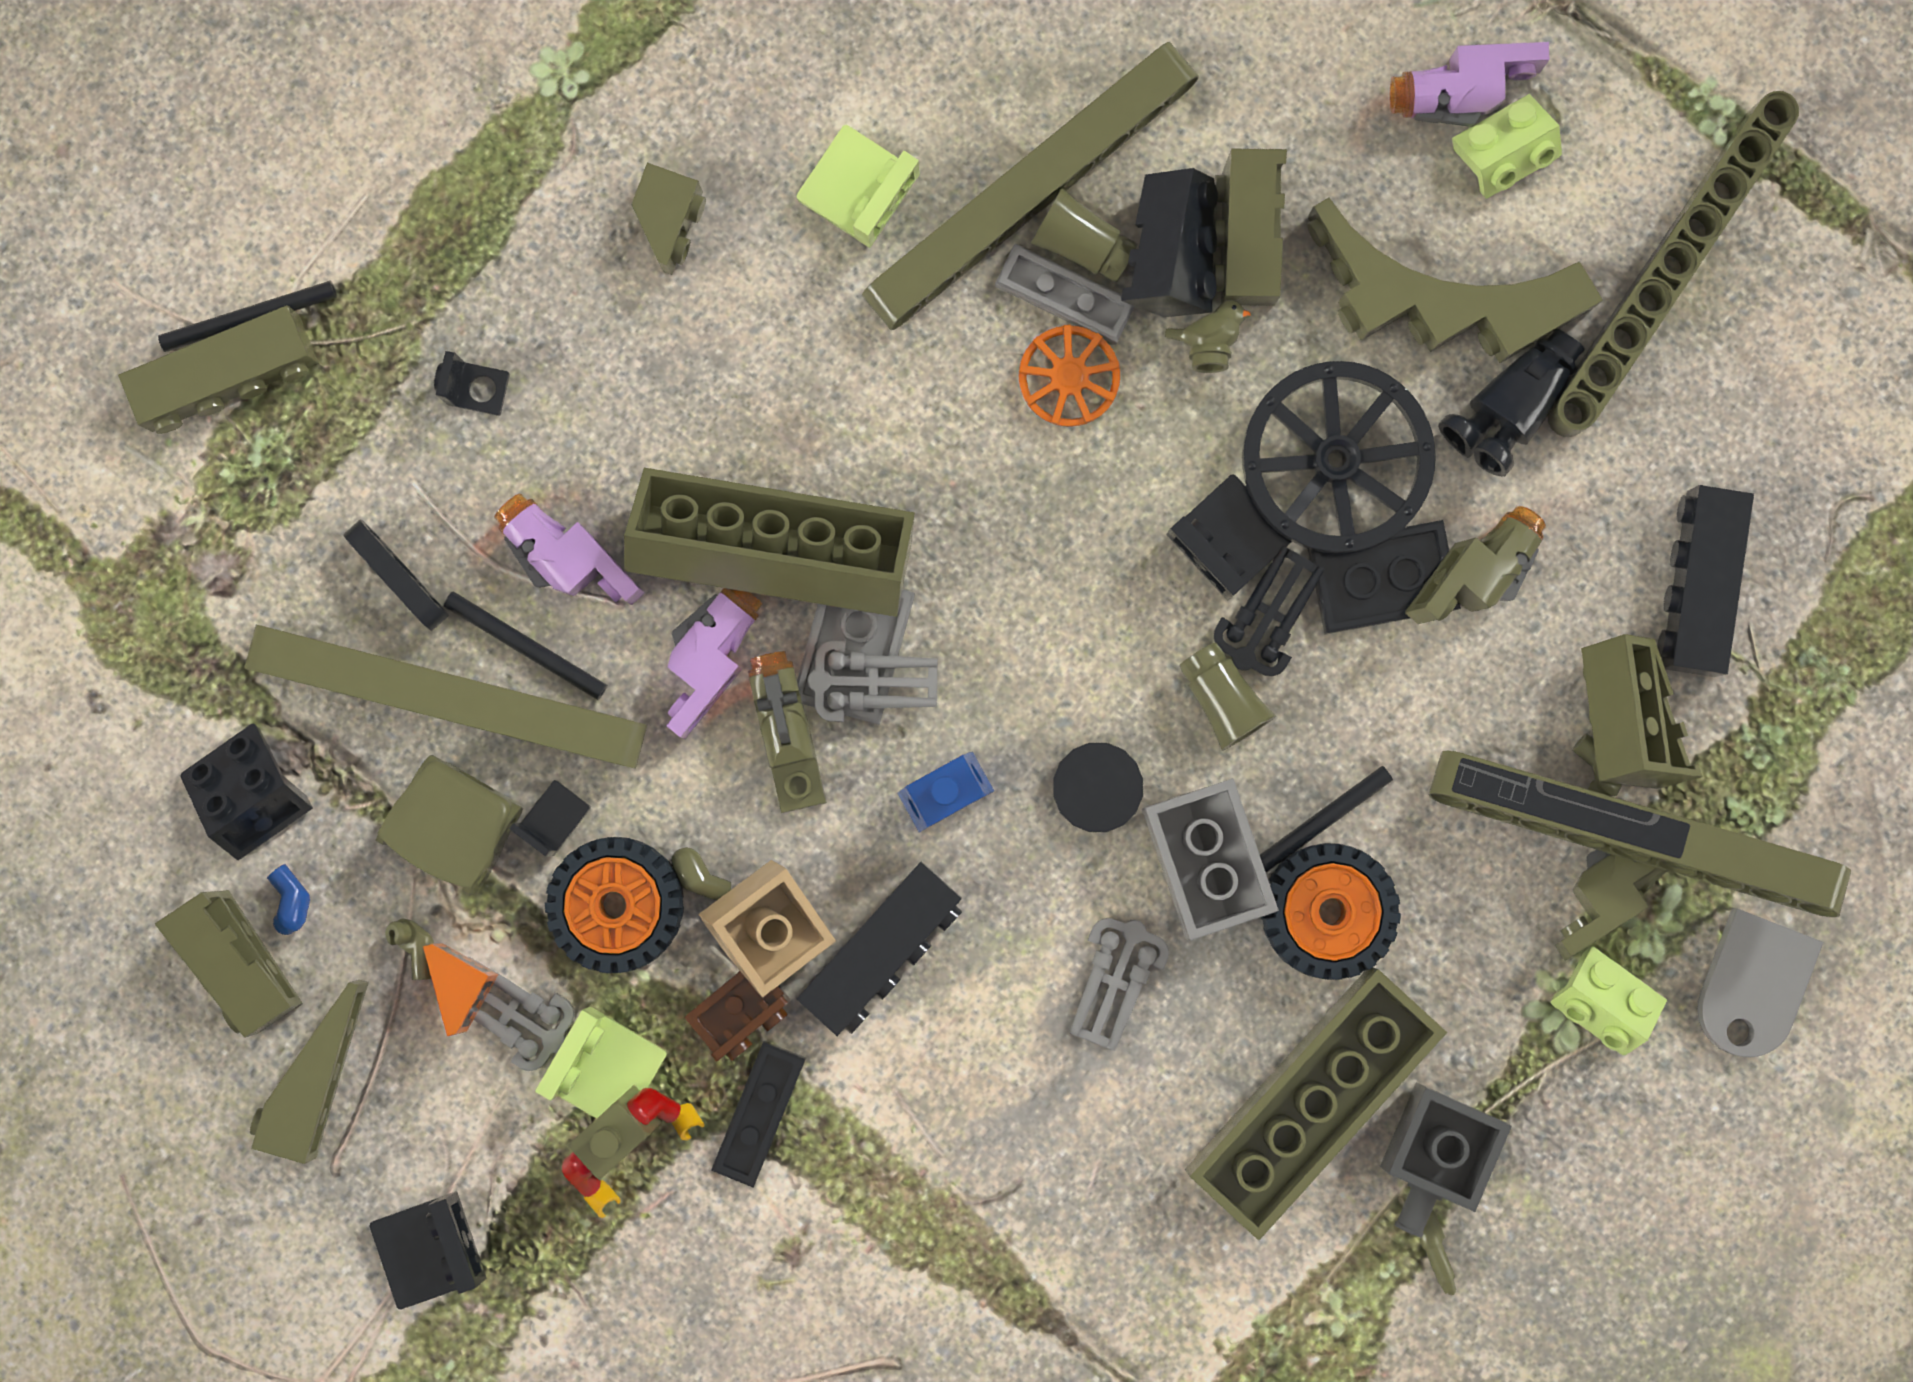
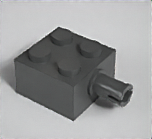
M1416 1082L1380 1165L1388 1174L1408 1182V1186L1411 1187L1398 1220L1395 1221L1394 1225L1422 1238L1424 1228L1436 1200L1442 1201V1198L1476 1212L1512 1125Z

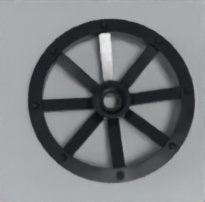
M1329 361L1317 363L1295 371L1282 379L1264 396L1255 409L1247 426L1243 441L1242 469L1248 493L1261 516L1273 529L1299 546L1324 553L1337 554L1362 551L1383 543L1397 534L1415 517L1422 507L1431 488L1435 472L1436 454L1434 437L1429 421L1418 401L1408 389L1390 375L1371 366L1355 362ZM1337 380L1358 382L1381 393L1347 436L1341 435ZM1322 381L1325 440L1282 403L1285 398L1298 389ZM1393 402L1407 420L1415 442L1360 450L1357 444L1390 403ZM1271 414L1314 451V454L1260 458L1262 434ZM1341 453L1343 456V466L1333 467L1328 460L1329 454ZM1417 456L1415 478L1406 500L1359 468L1360 464ZM1315 469L1316 474L1289 509L1285 513L1282 512L1270 496L1262 473ZM1349 479L1396 513L1380 526L1355 534L1346 480ZM1327 482L1332 484L1340 536L1317 533L1296 523Z

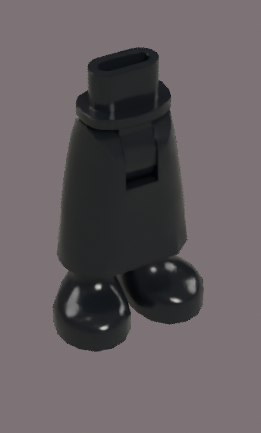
M1556 329L1547 340L1540 339L1535 344V347H1532L1515 360L1470 401V406L1476 414L1469 419L1457 414L1446 415L1438 424L1440 433L1463 456L1469 458L1474 453L1476 463L1483 470L1496 476L1505 477L1514 466L1513 455L1510 452L1516 442L1527 445L1547 418L1560 397L1569 376L1576 370L1575 361L1584 352V346L1564 331ZM1500 424V430L1493 437L1483 440L1492 427L1496 428Z

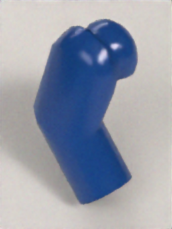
M283 864L275 869L267 879L281 895L277 915L273 918V926L278 933L290 935L294 931L300 930L306 922L310 895L287 865Z

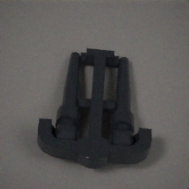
M1284 545L1281 547L1245 606L1241 605L1235 616L1237 619L1235 624L1221 617L1215 627L1214 641L1224 653L1232 657V661L1237 669L1246 671L1252 668L1265 676H1276L1285 670L1292 657L1284 652H1280L1279 648L1281 645L1285 646L1291 637L1289 632L1303 611L1325 569ZM1285 558H1288L1295 562L1269 606L1262 602ZM1305 568L1312 572L1286 615L1278 610L1302 569ZM1256 610L1265 614L1246 646L1236 649L1224 641L1223 632L1227 630L1226 636L1231 642H1240L1245 635L1244 629L1247 625L1251 626L1257 616L1255 614ZM1274 619L1281 624L1279 627L1275 626L1269 636L1272 640L1262 648L1261 657L1268 663H1273L1278 658V663L1268 667L1256 660L1254 650Z

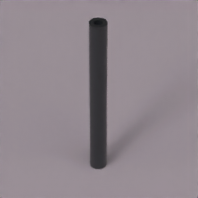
M330 280L158 335V340L162 350L168 352L199 342L286 305L296 311L337 298V293Z
M452 591L444 603L445 608L593 698L599 700L606 691L608 685L456 592Z
M1384 766L1379 767L1261 853L1260 858L1265 872H1268L1393 781Z

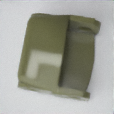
M430 755L422 763L408 788L393 805L377 832L376 841L382 845H388L402 858L424 872L446 882L462 886V892L471 896L475 895L480 887L484 885L501 855L505 842L512 832L509 829L510 826L518 822L523 808L509 797L451 763Z

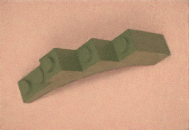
M1330 197L1313 206L1308 215L1310 222L1307 224V228L1312 239L1319 247L1325 245L1334 260L1330 262V266L1336 279L1342 286L1348 284L1351 289L1344 293L1338 302L1341 307L1338 310L1340 320L1347 331L1351 334L1356 332L1361 341L1408 314L1411 319L1408 321V327L1412 336L1420 345L1425 343L1430 352L1477 325L1480 330L1478 339L1482 348L1489 356L1495 355L1499 363H1502L1540 339L1550 335L1556 329H1560L1591 311L1603 301L1580 261L1549 276L1516 284L1475 286L1443 281L1409 269L1377 250L1350 226Z

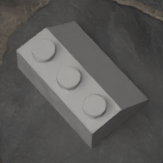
M1233 778L1142 808L1186 939L1191 941L1279 911Z

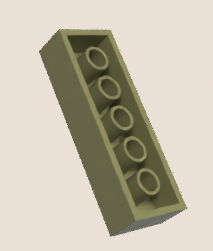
M644 467L624 534L625 572L897 617L911 550L915 512Z
M1372 967L1370 970H1365L1185 1168V1171L1191 1179L1257 1240H1260L1448 1032L1379 969Z

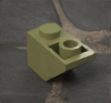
M647 162L631 205L663 272L672 275L676 263L683 265L686 260L691 240L686 238L691 223H698L705 208L706 197L702 196L703 191L698 180Z

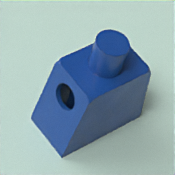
M972 751L959 756L905 786L897 794L920 833L994 792V789Z

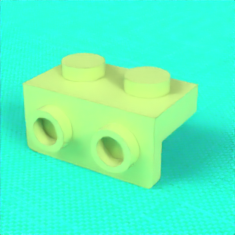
M1530 94L1452 138L1454 151L1478 176L1480 193L1486 199L1510 188L1517 181L1536 170L1547 167L1562 155L1559 124Z
M1593 946L1583 952L1567 985L1557 992L1551 1000V1004L1563 1012L1566 1018L1584 1027L1598 1037L1606 1047L1617 1051L1621 1055H1627L1648 1041L1667 1002L1666 998Z

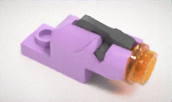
M1549 42L1457 46L1449 59L1450 70H1447V65L1423 71H1406L1402 73V76L1392 77L1389 93L1392 114L1402 113L1403 118H1414L1416 121L1472 127L1480 115L1489 114L1497 110L1505 100V75H1509L1510 80H1527L1534 78L1536 73L1542 71L1550 60Z
M521 493L509 499L496 512L494 518L500 524L498 529L505 535L504 540L535 587L552 586L557 591L575 596L601 574L603 578L598 584L615 602L623 598L626 602L633 605L645 594L580 523L574 524L564 534L563 531L566 528L546 515L533 499L527 500Z
M723 588L718 595L715 594L672 631L676 647L671 652L668 668L695 689L691 696L683 693L667 713L672 719L666 726L681 738L686 739L742 670L727 655L730 651L736 653L749 627L760 616L756 612L763 603L750 592Z

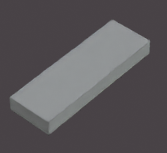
M1014 244L995 283V287L1075 326L1084 327L1103 336L1104 340L1115 345L1135 307L1122 302L1121 294L1017 244Z

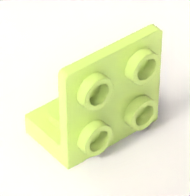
M844 125L797 193V200L871 248L920 175L919 160L904 150L899 158H897L852 127Z
M587 1007L580 1012L535 1092L550 1101L559 1096L591 1116L598 1118L633 1085L639 1090L648 1088L665 1060L667 1051L596 1009Z

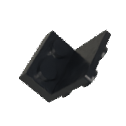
M1234 474L1223 481L1188 515L1183 516L1166 534L1227 601L1270 563L1283 545L1287 547L1292 542L1279 534L1266 522L1255 507L1247 487Z
M255 724L247 726L187 768L180 775L208 838L238 861L313 809L307 795L283 776L260 728Z
M457 1191L372 1221L369 1225L396 1307L400 1310L457 1290L458 1294L475 1289L487 1278Z

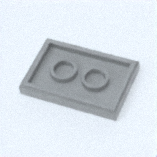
M902 589L897 617L818 604L797 678L803 704L815 707V692L808 685V676L815 670L816 653L825 642L833 640L846 641L844 655L851 656V652H865V655L899 656L915 593ZM832 650L827 653L825 657V670L831 676L869 677V668H865L864 671L851 670L850 667H844L841 670L832 669L828 664V657L831 653L837 651ZM878 668V677H893L895 668ZM831 686L829 690L824 692V706L830 712L835 711L827 704L828 695L832 692H840L843 695H850V692H864V695H868L869 687ZM878 687V695L888 696L890 687ZM843 707L845 716L880 725L884 708L850 710V707Z

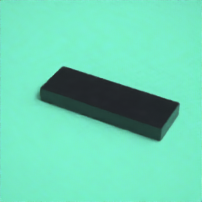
M763 1041L711 1171L754 1188L806 1057Z

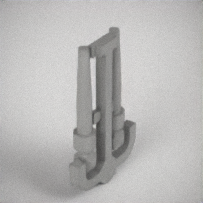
M833 640L825 642L819 647L816 653L815 670L808 676V685L815 692V709L820 717L830 722H844L845 713L843 707H850V710H864V708L937 707L938 659L875 656L865 655V652H851V656L844 655L846 641ZM832 650L837 651L831 653L828 657V664L832 669L841 670L844 667H850L851 670L864 671L865 668H869V677L831 676L825 670V657L827 653ZM928 667V678L878 677V668ZM831 686L869 687L868 695H864V692H850V695L832 692L828 695L827 704L835 711L829 712L824 706V692L829 690ZM878 687L928 688V698L878 695Z
M1105 918L1093 926L1088 941L1101 944L1102 947L1100 951L1096 950L1092 961L1094 966L1084 989L1070 1034L1115 1051L1133 1011L1141 987L1147 983L1151 972L1148 970L1149 965L1152 964L1154 967L1164 970L1169 950L1165 941L1147 932L1142 922L1130 920L1127 923H1123L1116 919ZM1105 928L1121 931L1126 940L1112 976L1104 972L1105 969L1109 970L1113 960V956L1110 955L1112 950L1117 948L1119 937L1116 933L1110 931L1105 932L1101 937V932ZM1144 940L1157 946L1159 950L1157 958L1156 951L1152 947H1142L1138 952V965H1133L1130 973V983L1121 980L1135 944L1141 943ZM1100 982L1109 984L1092 1030L1083 1029L1081 1027L1097 993ZM1119 988L1127 992L1111 1038L1109 1039L1100 1034Z
M498 974L494 985L513 997L512 1000L507 1004L489 992L484 1001L503 1014L497 1021L479 1009L474 1020L501 1038L500 1041L511 1049L514 1046L518 1048V1052L511 1060L513 1064L526 1071L537 1070L548 1061L552 1053L558 1052L566 1038L565 1033L574 1019L573 1006L558 993L554 994L549 1006L543 1003L544 999L535 993L529 994ZM522 1003V1008L533 1015L538 1013L541 1015L542 1021L549 1025L556 1023L560 1018L561 1013L556 1007H560L563 1010L564 1017L557 1029L548 1031L518 1011L517 1008ZM510 1019L542 1039L544 1049L536 1060L529 1061L525 1058H531L536 1055L538 1044L531 1039L525 1040L522 1038V1033L512 1026L506 1027Z

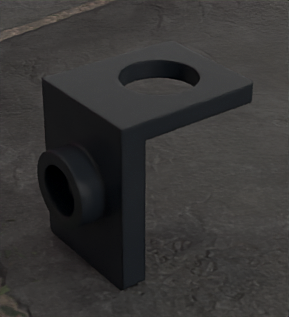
M445 351L443 363L438 365L435 373L434 389L436 390V396L449 406L500 416L510 373L504 370L466 363L455 352ZM488 377L494 381L496 391L489 401L478 402L472 398L470 387L475 379Z
M554 780L521 823H513L509 829L544 856H555L591 809V806L559 781Z

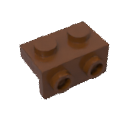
M739 971L684 1018L713 1052L711 1056L716 1062L725 1055L732 1062L753 1044L747 1036L761 1025L768 1032L788 1015L783 1007L791 999L780 985L764 997L760 996L741 971Z

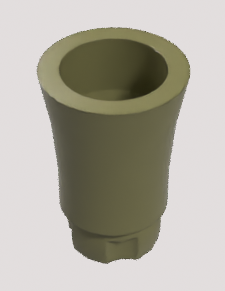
M1063 188L1030 243L1069 259L1094 274H1097L1099 271L1104 277L1114 282L1118 281L1126 268L1130 250L1136 249L1138 246L1133 240L1120 235L1121 230L1105 222L1081 205Z
M1216 642L1202 648L1179 665L1184 676L1191 682L1188 686L1208 718L1222 751L1250 736L1276 717L1245 681L1231 658H1226Z

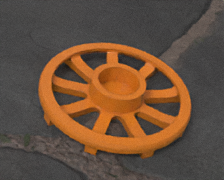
M1063 325L1045 331L1037 336L1028 346L1019 367V385L1027 405L1040 418L1059 426H1080L1099 418L1113 403L1120 385V365L1113 349L1099 333L1084 327ZM1063 335L1064 357L1059 358L1044 342L1053 337ZM1072 335H1079L1091 340L1079 357H1074L1072 354ZM1099 346L1106 354L1109 362L1087 367L1085 364L1086 360L1095 348ZM1037 348L1052 362L1053 366L1051 369L1028 366ZM1112 371L1110 391L1089 381L1090 375ZM1027 375L1049 377L1051 382L1031 395L1027 385ZM1083 389H1088L1105 398L1100 407L1092 413L1089 412L1082 396ZM1056 390L1059 392V398L1054 414L1051 415L1041 409L1036 402ZM1068 396H1074L1082 417L1074 419L1061 418Z

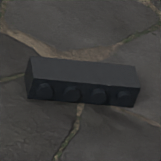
M1698 485L1688 490L1686 496L1683 495L1679 501L1677 521L1682 523L1680 540L1674 542L1670 556V565L1675 567L1673 585L1668 586L1664 597V611L1669 612L1667 629L1661 631L1657 644L1666 670L1710 677L1728 675L1754 493Z
M921 861L798 996L797 1000L836 1036L844 1029L852 1034L870 1014L864 1009V1006L875 994L883 1000L901 980L894 973L907 960L914 966L932 946L925 940L937 926L945 931L962 913V910L956 906L962 897Z

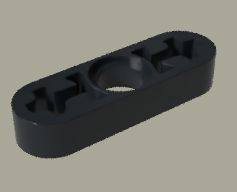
M362 519L358 520L343 534L349 544L430 631H433L449 616L435 597Z

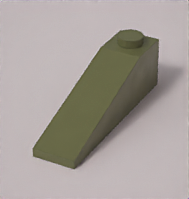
M356 980L347 984L267 1099L264 1107L257 1109L250 1127V1134L255 1135L251 1149L302 1164L316 1159L369 982Z

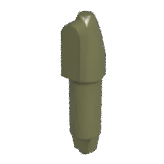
M1432 1210L1424 1228L1422 1238L1419 1237L1444 1293L1454 1295L1457 1290L1453 1280L1455 1274L1442 1244L1445 1235L1436 1213Z

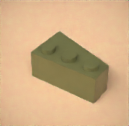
M1231 148L1222 175H1215L1214 183L1218 191V203H1222V220H1215L1214 230L1217 235V247H1222L1221 264L1214 265L1213 274L1217 284L1216 292H1221V304L1225 301L1234 300L1246 306H1275L1280 298L1283 250L1281 209H1284L1285 193H1281V167L1283 164H1286L1287 149Z
M1623 634L1581 648L1584 665L1583 676L1587 687L1589 720L1592 725L1596 754L1595 765L1598 770L1599 782L1660 789L1703 777L1699 764L1690 765L1681 739L1688 736L1684 722L1676 724L1667 696L1674 693L1655 639Z
M229 890L201 892L155 923L156 927L197 977L204 989L223 1010L222 1014L228 1026L235 1033H241L244 1038L260 1033L303 1004Z

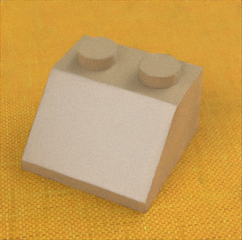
M773 860L767 862L698 914L723 951L762 997L836 942L788 870Z

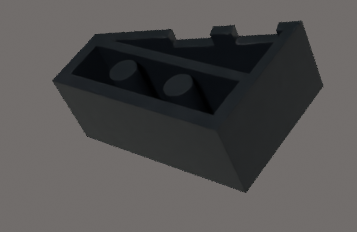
M1195 168L1145 174L1135 224L1138 228H1142L1139 249L1130 250L1128 263L1131 266H1135L1132 286L1123 288L1122 302L1164 318L1212 313V299L1215 297L1217 290L1216 279L1213 274V253L1217 249V235L1214 230V208L1218 203V191L1213 177Z

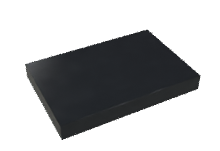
M1440 520L1404 527L1383 543L1362 551L1336 554L1308 549L1310 561L1325 569L1315 586L1324 634L1411 619L1405 611L1449 552L1444 521ZM1458 602L1453 611L1461 609Z

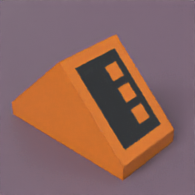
M443 943L423 946L446 1035L452 1036L467 1032L498 974Z

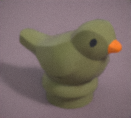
M1234 300L1225 301L1219 305L1214 313L1199 319L1184 329H1166L1165 337L1182 341L1191 348L1189 359L1192 360V369L1201 373L1222 372L1229 368L1228 360L1232 354L1230 347L1238 339L1239 326L1246 318L1251 316V313Z

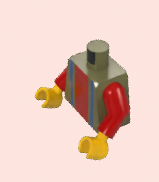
M633 1085L568 1144V1147L573 1152L562 1162L563 1175L584 1196V1200L600 1218H604L606 1216L602 1211L604 1206L613 1200L620 1204L621 1199L606 1181L600 1179L648 1137L662 1121L671 1123L680 1139L684 1141L690 1140L692 1137L688 1129L697 1125L702 1128L705 1126L691 1103L680 1105L655 1089L644 1088L639 1090Z

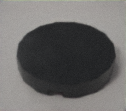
M1087 743L1073 749L1059 763L1053 777V798L1060 814L1073 826L1087 832H1109L1125 825L1136 814L1143 798V777L1136 761L1124 749L1109 743Z

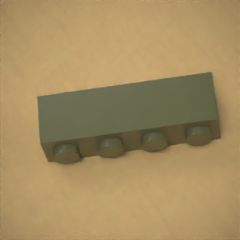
M286 305L123 372L118 377L137 424L151 432L156 431L157 434H163L180 428L183 425V419L195 414L201 417L215 414L225 408V402L239 396L241 399H250L261 395L267 390L266 385L280 379L283 382L300 379L309 373L307 368L317 365L319 362L300 315Z

